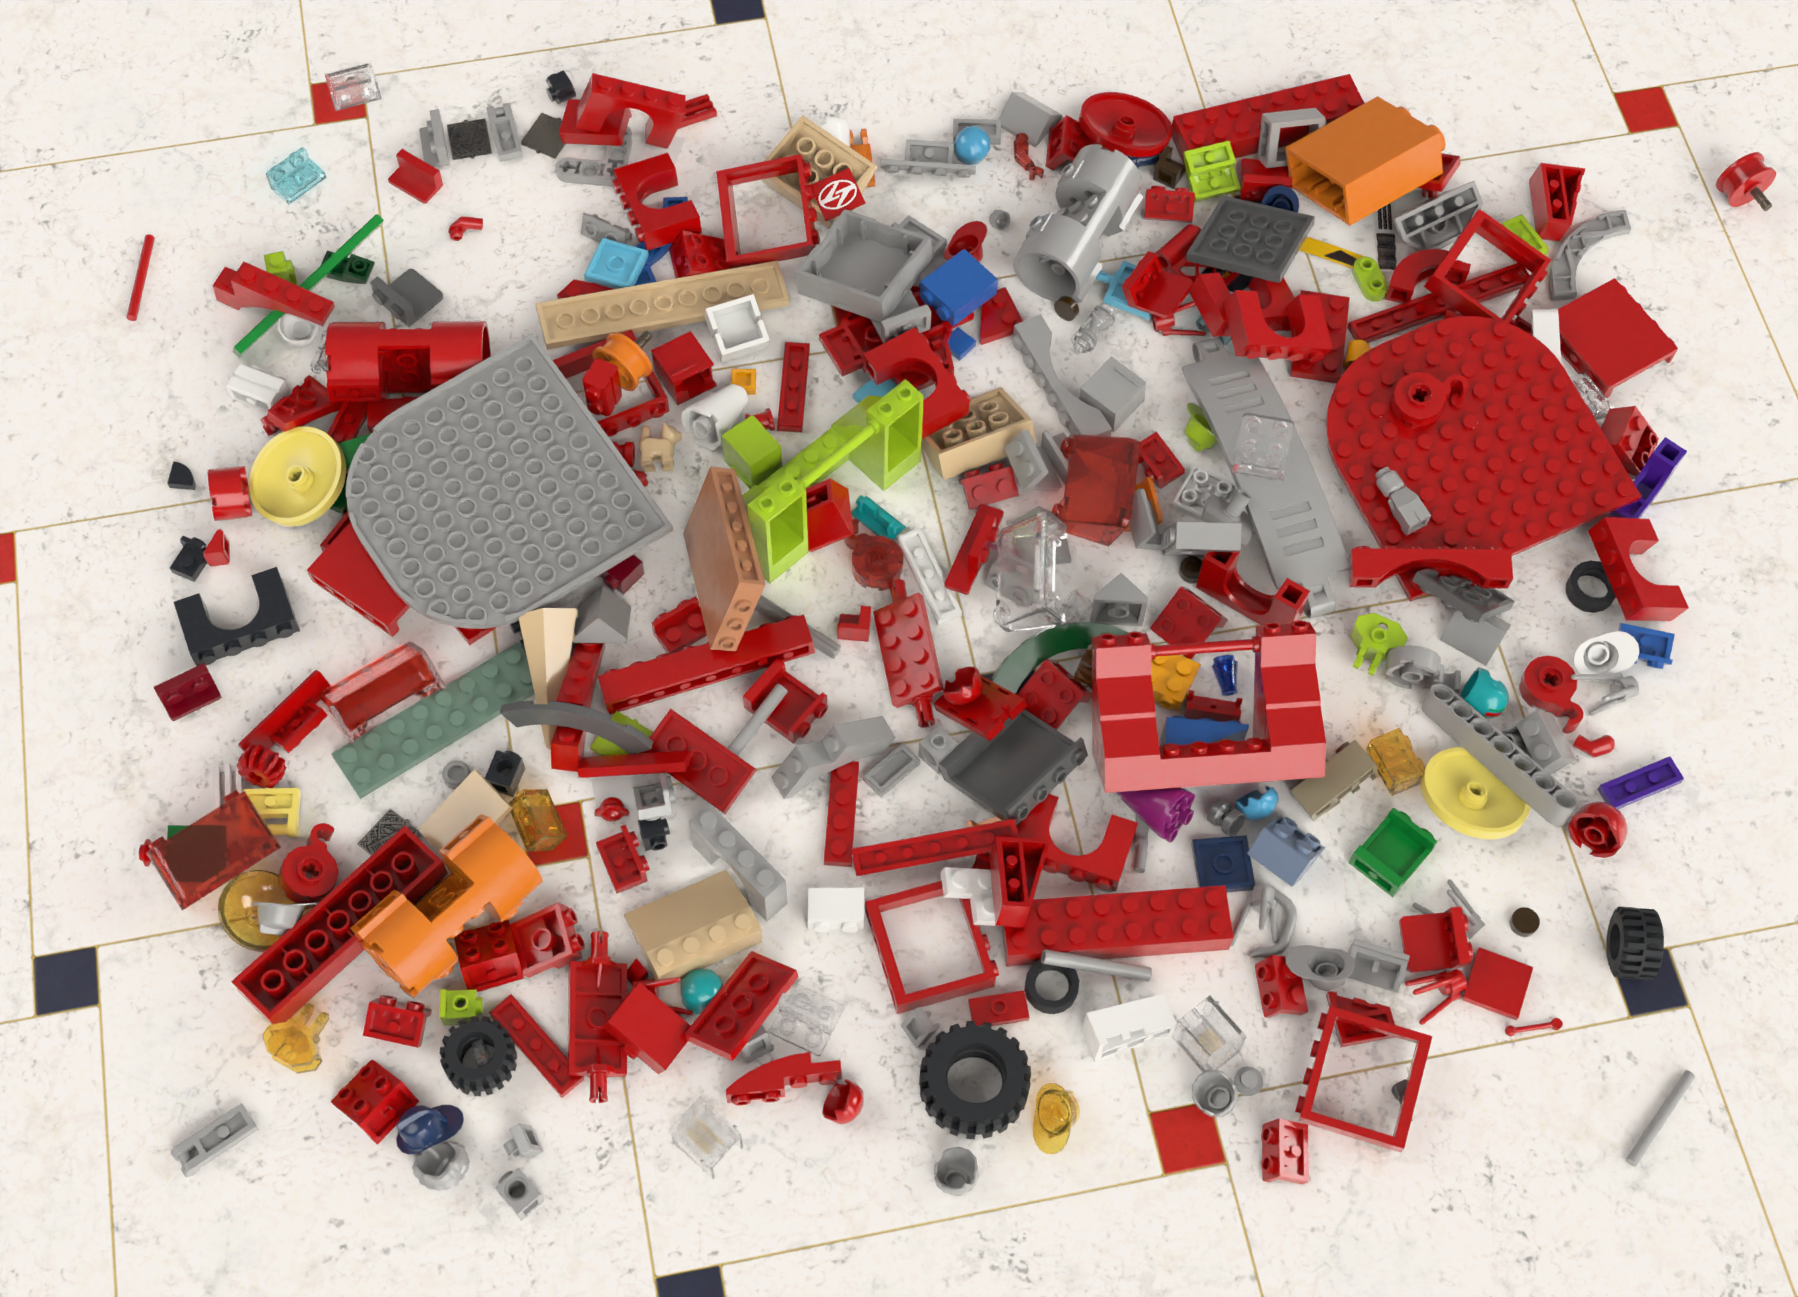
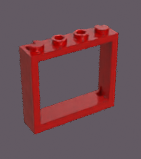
M801 154L716 171L726 260L732 269L808 256L820 244L819 232L815 230L814 222L818 221L815 207H812L811 199H815L812 184L809 185L808 177L812 176L811 166L809 162H805ZM798 172L807 241L741 254L733 185Z
M1479 209L1469 220L1423 287L1464 316L1492 318L1514 325L1516 321L1512 318L1514 315L1519 316L1527 305L1524 303L1525 299L1529 300L1537 291L1538 287L1535 286L1537 281L1541 283L1547 276L1548 272L1545 269L1551 262V259ZM1474 233H1477L1531 272L1501 318L1444 278Z
M632 330L621 333L634 342L637 340ZM606 339L554 359L553 362L566 379L590 370L589 367L594 361L593 351L597 347H603L607 343ZM653 369L647 377L643 378L654 399L597 421L608 437H612L630 427H637L650 419L660 418L669 412L668 398Z
M942 881L865 901V913L897 1014L995 987L996 976H999L995 960L990 961L987 952L990 950L987 935L981 934L979 925H973L970 899L959 898L983 973L905 994L880 912L942 896Z
M1329 1006L1327 1014L1321 1012L1317 1029L1322 1030L1320 1040H1314L1311 1048L1310 1057L1315 1059L1312 1069L1307 1067L1302 1084L1307 1085L1305 1097L1299 1095L1295 1112L1300 1113L1298 1121L1401 1153L1405 1148L1433 1036ZM1335 1019L1416 1043L1393 1136L1311 1111Z

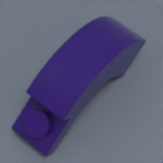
M1665 437L1653 451L1633 482L1641 494V498L1609 514L1618 518H1640L1675 472L1686 455L1687 450Z

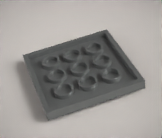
M1222 196L1188 250L1187 261L1280 283L1312 229L1315 216Z

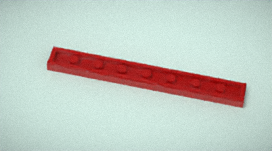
M1515 263L1456 284L1455 286L1479 303L1521 289L1529 277V273L1522 265ZM1433 293L1351 321L1348 323L1347 328L1354 340H1363L1369 343L1440 318L1445 315L1446 310L1453 312L1457 310Z

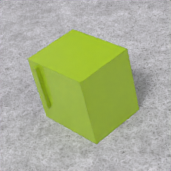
M753 415L722 435L724 461L731 469L736 470L737 476L749 489L755 485L758 486L782 467L781 445Z

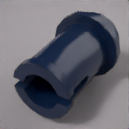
M1159 154L1149 157L1128 156V158L1139 169L1142 166L1156 165L1159 160Z

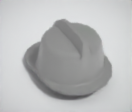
M250 903V905L257 907L260 932L272 935L285 934L301 919L305 906L318 904Z
M1299 945L1290 949L1285 957L1286 965L1291 972L1299 977L1308 979L1315 988L1324 991L1334 990L1344 985L1345 979L1353 973L1355 968L1354 959L1349 953L1334 948Z

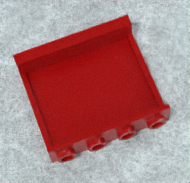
M1615 278L1558 309L1561 355L1601 401L1608 398L1615 387L1665 360L1667 363H1670L1678 350L1674 341L1661 330L1658 323L1652 320L1643 310L1641 304L1636 302L1627 289Z
M350 522L310 565L307 572L312 582L388 635L394 637L400 630L397 621L410 607L389 586L362 546Z

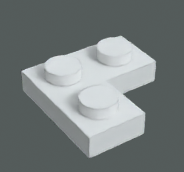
M944 867L941 871L944 898L970 899L973 925L995 926L990 870Z

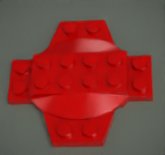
M920 284L919 287L912 286L910 290L920 307L926 305L920 298ZM928 305L931 311L930 330L920 334H924L927 337L930 348L934 353L937 352L940 355L946 370L954 374L948 341L952 329L973 320L974 312L953 327L947 320H942L937 311ZM846 310V315L842 318L841 325L819 334V341L842 377L859 369H862L865 373L863 354L883 344L869 318ZM904 372L891 378L897 385L906 379L918 391L934 385L929 377L919 372Z

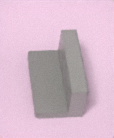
M1048 430L1042 432L1041 447L1045 449L1054 469L1065 486L1088 476L1086 466L1064 432L1053 437Z
M1138 489L1124 503L1135 548L1158 550L1161 546V537L1150 500H1147L1145 490Z

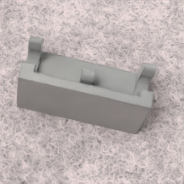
M1354 939L1348 953L1354 959L1355 968L1348 978L1397 993L1400 984L1403 983L1410 955Z

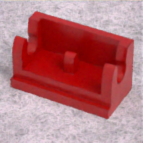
M1189 690L1186 696L1184 717L1196 720L1210 718L1217 722L1239 721L1243 698H1236V701L1232 702L1195 696L1194 691Z

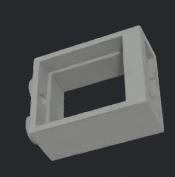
M1316 108L1263 113L1257 158L1266 168L1288 166L1286 152H1277L1280 128L1310 125V134L1326 125L1325 117Z

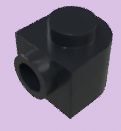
M564 70L547 77L546 82L549 88L546 91L552 102L556 101L557 104H561L568 99L576 97L575 89Z
M660 817L653 821L637 820L645 851H658L667 847L666 835L670 834L666 818L661 819Z

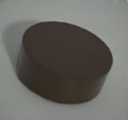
M1061 296L1054 304L1057 315L1066 321H1072L1079 314V306L1071 297Z
M1195 556L1184 558L1179 567L1180 577L1187 583H1197L1203 561Z
M1522 907L1512 914L1509 923L1515 934L1521 937H1529L1539 928L1540 919L1534 910Z

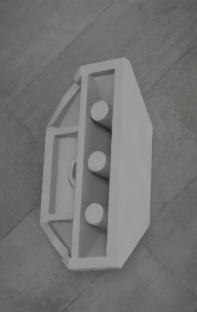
M1475 181L1438 194L1399 213L1393 218L1401 241L1417 251L1442 249L1455 242L1469 220L1481 209L1483 201Z

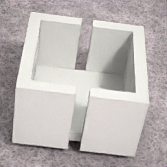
M754 294L707 308L705 311V320L711 337H714L713 343L721 363L768 349L770 339L763 320H760L761 314Z

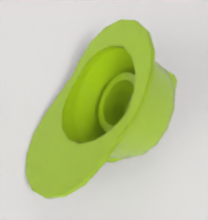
M1188 403L1187 409L1190 419L1184 432L1188 437L1189 444L1197 452L1202 451L1204 448H1212L1217 443V440L1201 407L1194 403Z

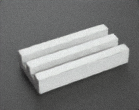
M235 763V766L225 764L224 767L219 765L213 766L214 817L216 820L241 817L244 783L243 776L238 773L239 769L236 766L238 763ZM231 773H236V811H232ZM222 774L225 775V812H222Z

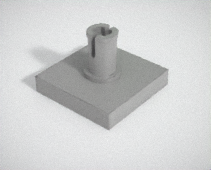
M1238 489L1230 503L1211 493L1206 500L1201 520L1208 523H1241V543L1246 545L1252 536L1253 526L1248 514L1243 510L1250 501L1251 495L1242 489Z

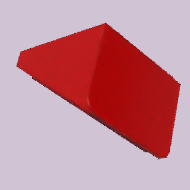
M221 529L215 532L203 554L209 566L227 565L230 562L229 540Z

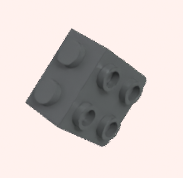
M408 269L390 285L386 284L378 276L370 282L374 300L379 305H383L396 319L401 320L408 327L418 321L444 298L443 293L414 269Z

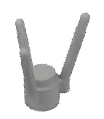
M1622 673L1613 675H1571L1573 680L1613 681L1610 685L1611 694L1601 699L1606 703L1589 711L1590 716L1618 703L1625 702L1627 698L1635 697L1639 693L1637 680L1633 676L1623 677Z
M1449 879L1447 883L1452 890L1448 889L1447 894L1457 907L1462 906L1463 914L1467 915L1468 931H1466V936L1471 939L1485 923L1473 910L1454 882ZM1413 903V907L1421 913H1433L1425 907H1422L1417 903Z
M1258 884L1253 887L1252 894L1246 896L1245 906L1233 931L1234 939L1231 947L1234 946L1251 906H1253L1254 911L1260 913L1259 930H1264L1266 913L1270 911L1272 941L1274 943L1278 941L1277 901L1274 900L1275 889L1273 887Z

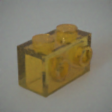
M1400 728L1370 740L1366 752L1377 764L1379 775L1391 796L1421 784V779L1426 774L1424 771L1425 765L1420 758L1416 757L1409 737L1404 735Z
M522 789L509 802L513 807L510 813L526 851H552L568 836L548 789Z

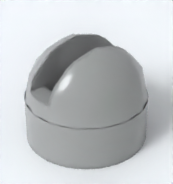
M994 210L989 216L990 225L995 229L1005 230L1010 224L1009 213L1003 210Z

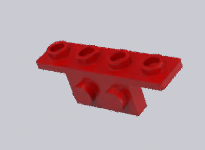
M984 504L979 505L944 583L946 589L965 595L970 593L982 563L985 564L988 560L990 545L995 543L998 537V527L1004 516L1003 510Z
M315 670L240 741L238 746L244 752L250 745L257 746L260 744L268 749L275 744L282 750L290 753L328 716L323 708L316 704L332 689V686L320 671Z

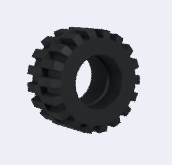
M1619 906L1614 910L1607 930L1606 952L1611 973L1616 978L1653 980L1660 969L1664 951V932L1659 914L1655 909Z
M477 1016L470 1017V1022L466 1023L462 1019L458 1021L460 1024L458 1028L452 1026L449 1029L450 1037L444 1036L442 1040L444 1047H440L439 1052L442 1057L440 1062L449 1081L457 1090L460 1088L462 1093L469 1095L470 1091L474 1096H481L482 1091L490 1095L493 1094V1088L497 1087L500 1090L504 1087L502 1083L504 1080L508 1082L511 1080L512 1075L510 1072L515 1071L517 1066L515 1062L517 1052L509 1032L505 1027L502 1028L500 1022L497 1020L491 1022L490 1018L483 1016L482 1020L479 1021ZM478 1044H488L495 1048L494 1056L487 1065L477 1069L468 1068L463 1065V1058L471 1047Z

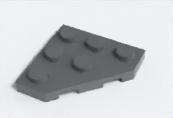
M1430 568L1418 571L1412 580L1420 585L1419 588L1423 592L1434 594L1441 599L1445 606L1456 608L1471 622L1479 623L1509 611L1515 602L1495 588L1470 586V580L1453 575L1450 578L1446 576L1440 577L1437 570Z

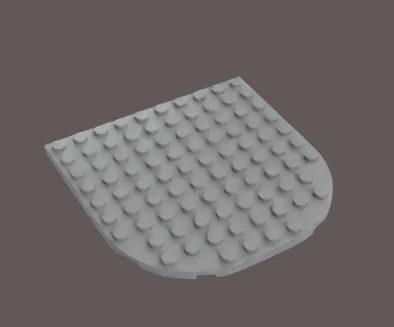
M533 333L385 417L373 428L374 431L364 444H360L351 462L346 481L348 514L355 534L389 586L402 601L421 615L436 622L460 628L485 629L515 623L526 612L549 606L673 531L670 521Z

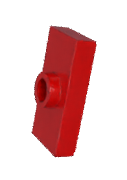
M1025 990L968 999L971 1021H975V1026L983 1027V1021L992 1023V1026L1029 1021L1030 1016Z

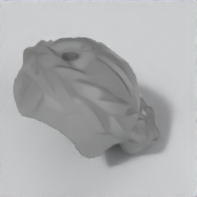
M445 1141L419 1154L412 1166V1170L420 1184L428 1189L448 1190L452 1186H456L465 1177L469 1169L470 1160L463 1145H459L458 1142Z

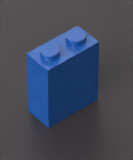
M963 249L920 281V298L925 304L935 309L942 320H947L954 327L997 294L998 279Z

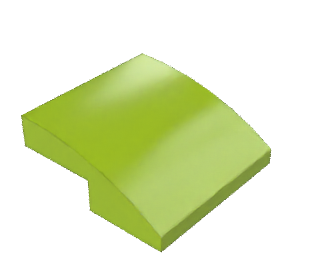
M1230 141L1184 151V163L1190 191L1195 192L1194 203L1240 191L1241 187L1234 168L1236 160Z

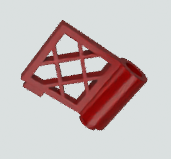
M1188 224L1155 252L1162 270L1189 278L1193 283L1199 275V267L1212 268V273H1216L1215 267L1187 261V252L1202 230L1200 227ZM1184 266L1195 267V276L1186 275L1181 269ZM1227 271L1230 275L1227 278L1222 277L1226 286L1238 277L1239 273Z

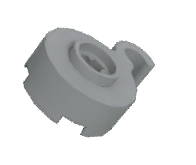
M1407 645L1396 647L1387 654L1385 674H1388L1390 683L1407 689H1412V684H1425L1424 689L1431 688L1433 684L1442 683L1456 693L1460 692L1461 671L1456 670L1452 674L1444 673V665L1441 664V657L1437 652L1421 646Z

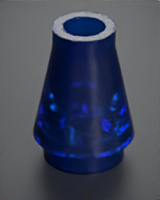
M1234 655L1215 657L1213 659L1214 664L1211 667L1220 686L1222 696L1237 694L1238 661H1235Z

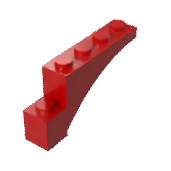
M244 261L237 271L224 267L212 285L216 300L236 310H240L242 307L266 308L300 317L322 327L335 308L333 301Z
M576 643L556 702L591 708L605 643ZM565 726L556 727L551 741V769L577 772V768L584 756L586 731Z

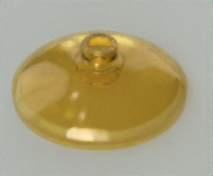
M265 870L243 872L234 877L225 886L218 902L220 923L227 935L246 949L265 952L282 936L260 932L258 921L253 920L251 917L252 914L258 916L257 907L250 905V903L296 904L285 896L286 893L278 882L279 875Z

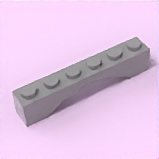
M1041 314L1014 325V332L1011 337L1013 346L1022 353L1025 366L1033 371L1038 387L1044 389L1049 405L1057 410L1059 421L1062 426L1068 428L1073 444L1079 446L1082 453L1109 443L1112 428L1101 410L1076 398L1058 379L1050 358L1052 332Z

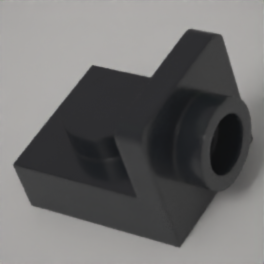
M182 536L180 542L183 548L170 566V570L178 576L195 582L207 564L203 556L206 544L196 537L190 539Z

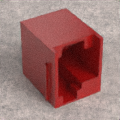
M691 331L651 350L655 374L677 406L717 387L713 380L711 368L714 366V363Z

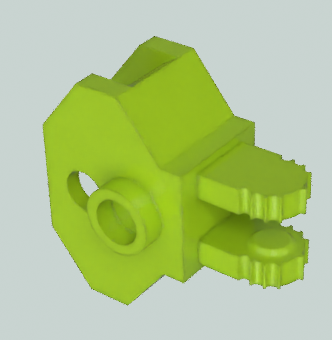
M1376 613L1358 616L1350 634L1351 640L1358 649L1357 657L1352 667L1358 669L1362 665L1364 658L1373 661L1369 666L1368 674L1374 676L1378 665H1381L1382 661L1387 660V654L1390 650L1405 645L1408 637L1401 625ZM1378 625H1386L1387 630L1378 627Z

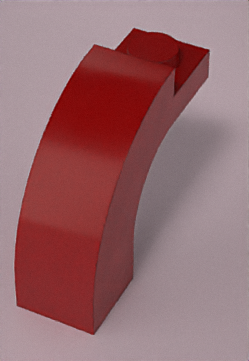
M1426 249L1412 253L1404 258L1392 274L1385 300L1401 304L1411 301L1415 286L1430 278L1448 250ZM1455 260L1444 278L1453 284L1466 281L1471 264Z

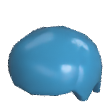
M968 126L961 130L955 138L954 154L958 161L966 165H977L988 155L991 139L982 128Z
M1266 786L1264 794L1254 790L1235 801L1234 805L1250 821L1264 819L1274 811L1278 803V793L1273 787Z

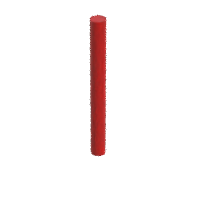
M149 234L145 235L126 316L130 321L137 320L155 237Z

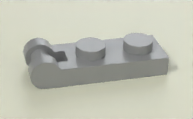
M505 103L503 107L498 108L493 106L486 107L499 161L523 157L510 103Z
M241 1103L175 1146L171 1150V1154L176 1161H180L182 1165L181 1171L184 1176L190 1177L196 1174L201 1167L259 1129ZM197 1148L200 1154L192 1158L190 1152Z

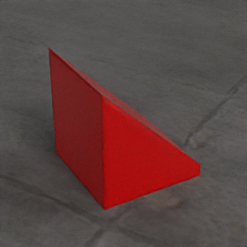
M637 958L627 969V979L631 984H633V981L646 980L649 977L646 968Z

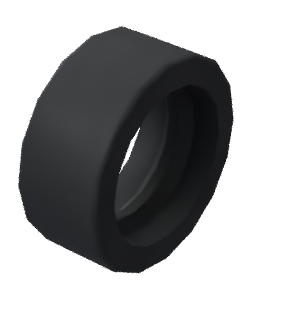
M1590 560L1581 562L1573 569L1566 582V594L1569 601L1576 608L1584 612L1596 613L1604 611L1611 606L1616 598L1600 561ZM1582 576H1594L1600 579L1608 590L1606 596L1596 598L1585 594L1578 585V579Z
M1041 959L1032 964L1027 972L1024 990L1027 1000L1035 1009L1042 1013L1057 1014L1066 1011L1073 1005L1078 995L1080 980L1075 969L1042 964ZM1043 971H1058L1067 978L1069 984L1068 992L1060 1000H1046L1037 993L1035 982L1038 975Z

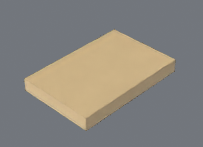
M474 769L420 826L418 831L439 851L480 814L490 817L498 825L513 807L478 770Z

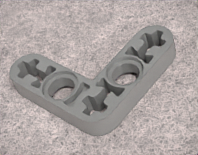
M627 126L622 146H607L605 161L576 158L560 159L555 165L558 179L566 183L613 187L612 180L615 179V176H612L614 167L626 166L629 162L632 146L630 127ZM616 152H621L624 154V156L622 158L615 159L612 157V154ZM588 169H595L597 171L592 176L584 174Z

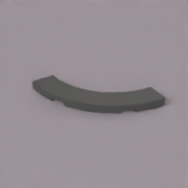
M520 701L504 704L500 709V714L517 728L529 725H557L575 728L600 736L616 744L628 754L651 750L653 741L633 726L629 724L623 726L611 720V715L580 705L549 701L548 705L534 704L533 701Z

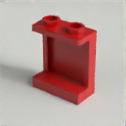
M777 658L743 695V705L746 710L754 714L777 684L782 685L788 692L764 723L794 744L799 737L804 738L808 734L811 724L816 718L821 719L828 709L827 695L823 692L818 695L786 672L785 663Z

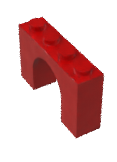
M592 73L576 108V128L599 133L606 117L611 112L624 108L637 109L649 115L645 124V144L668 149L685 116L686 95Z
M668 153L613 169L615 179L612 180L614 191L616 194L620 193L621 206L623 210H628L627 217L631 226H636L635 234L639 243H644L646 250L673 243L682 231L702 234L700 216L692 200L660 209L650 208L642 204L643 200L649 195L678 186L676 168Z
M1220 273L1199 274L1192 284L1189 293L1212 336L1229 337L1231 335L1223 302L1231 293ZM1253 277L1248 287L1250 291H1257L1262 314L1267 325L1273 331H1290L1291 327L1285 306L1295 297L1284 277L1280 283Z
M1235 290L1223 302L1235 356L1246 357L1247 359L1258 357L1268 358V360L1289 359V361L1309 360L1310 362H1319L1333 349L1320 296L1299 294L1285 306L1291 327V338L1275 333L1267 325L1262 314L1257 291Z
M916 327L863 354V368L876 386L904 372H919L933 381L936 387L934 392L923 400L922 439L969 415V403L971 401L968 393L964 389L961 390L954 374L946 370L940 355L932 351L927 337L924 334H920Z
M1604 517L1588 530L1626 621H1672L1689 609L1678 585H1657L1649 582L1639 574L1630 559V554H1643L1659 542L1650 519Z
M1208 551L1205 555L1196 585L1198 590L1260 625L1268 622L1290 624L1293 621L1300 620L1310 590L1286 578L1276 595L1264 594L1249 586L1238 574L1236 564L1240 551Z
M1048 794L1044 801L1039 802L1029 812L1028 816L1021 820L1018 829L1019 838L1051 840L1042 868L1044 871L1068 875L1071 880L1076 882L1086 881L1095 884V887L1103 891L1117 890L1137 829V822L1112 814L1100 846L1089 854L1076 856L1061 851L1054 844L1050 836L1049 829L1057 809L1059 797Z

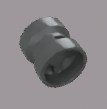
M1224 799L1217 800L1207 814V821L1214 826H1220L1222 832L1228 836H1234L1238 833L1246 820V815L1239 809H1232L1231 804Z

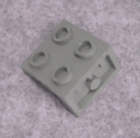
M909 290L888 318L881 322L870 320L882 342L885 343L916 327L919 333L930 330L931 311L927 304L920 307L911 290Z

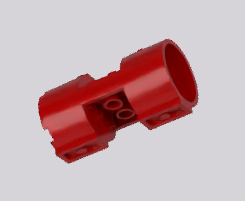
M433 321L431 329H386L384 322L329 323L326 334L325 355H328L326 386L330 402H382L388 393H427L491 357L487 322Z

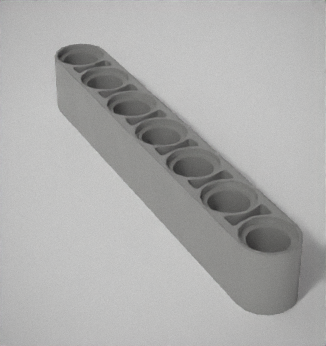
M1442 683L1433 684L1422 704L1423 712L1547 822L1555 826L1564 825L1577 805L1576 797L1450 687Z

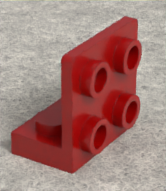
M1066 115L1049 129L1045 167L1054 170L1059 165L1064 164L1067 159L1073 162L1083 147L1098 144L1084 133L1077 120Z
M1257 159L1241 160V200L1262 201L1267 191L1274 186L1283 185L1292 189L1293 178L1289 177L1288 166L1266 168Z
M682 231L669 247L675 279L731 269L726 260L725 243L722 238Z
M1180 587L1151 625L1150 629L1170 645L1206 642L1216 627L1223 628L1229 619L1189 588ZM1187 654L1184 656L1188 659H1193V657L1196 654Z
M1049 659L1042 663L1017 694L1025 699L1027 704L1026 711L1056 730L1080 702L1088 703L1092 698L1091 691L1075 681V677L1056 660Z
M509 920L493 922L473 930H465L454 937L460 970L467 990L480 992L524 979Z
M370 1060L363 1066L359 1073L331 1100V1103L338 1110L355 1122L377 1145L396 1126L403 1113L419 1102L401 1080L374 1060Z

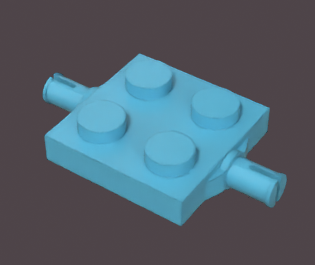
M1123 261L1119 270L1113 275L1100 270L1096 280L1109 284V289L1104 297V303L1149 320L1152 314L1129 307L1122 290L1125 279L1131 275L1136 265Z

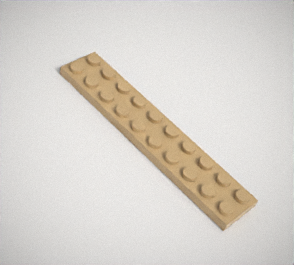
M778 261L540 302L536 303V311L546 350L604 340L612 332L623 333L632 330L634 334L644 331H654L706 321L705 311L707 308L754 294L759 311L790 306V299Z

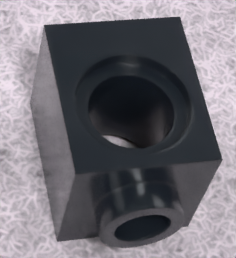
M496 750L485 779L500 794L514 797L525 771L522 757L512 751H505L504 753ZM503 769H512L508 774H500Z

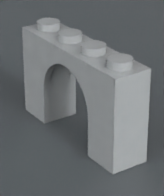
M1175 522L1166 528L1163 534H1160V549L1164 550V556L1205 557L1208 551L1239 552L1241 551L1242 524Z
M710 803L689 820L693 847L711 865L717 859L722 858L732 868L746 888L748 903L766 922L788 904L786 880Z

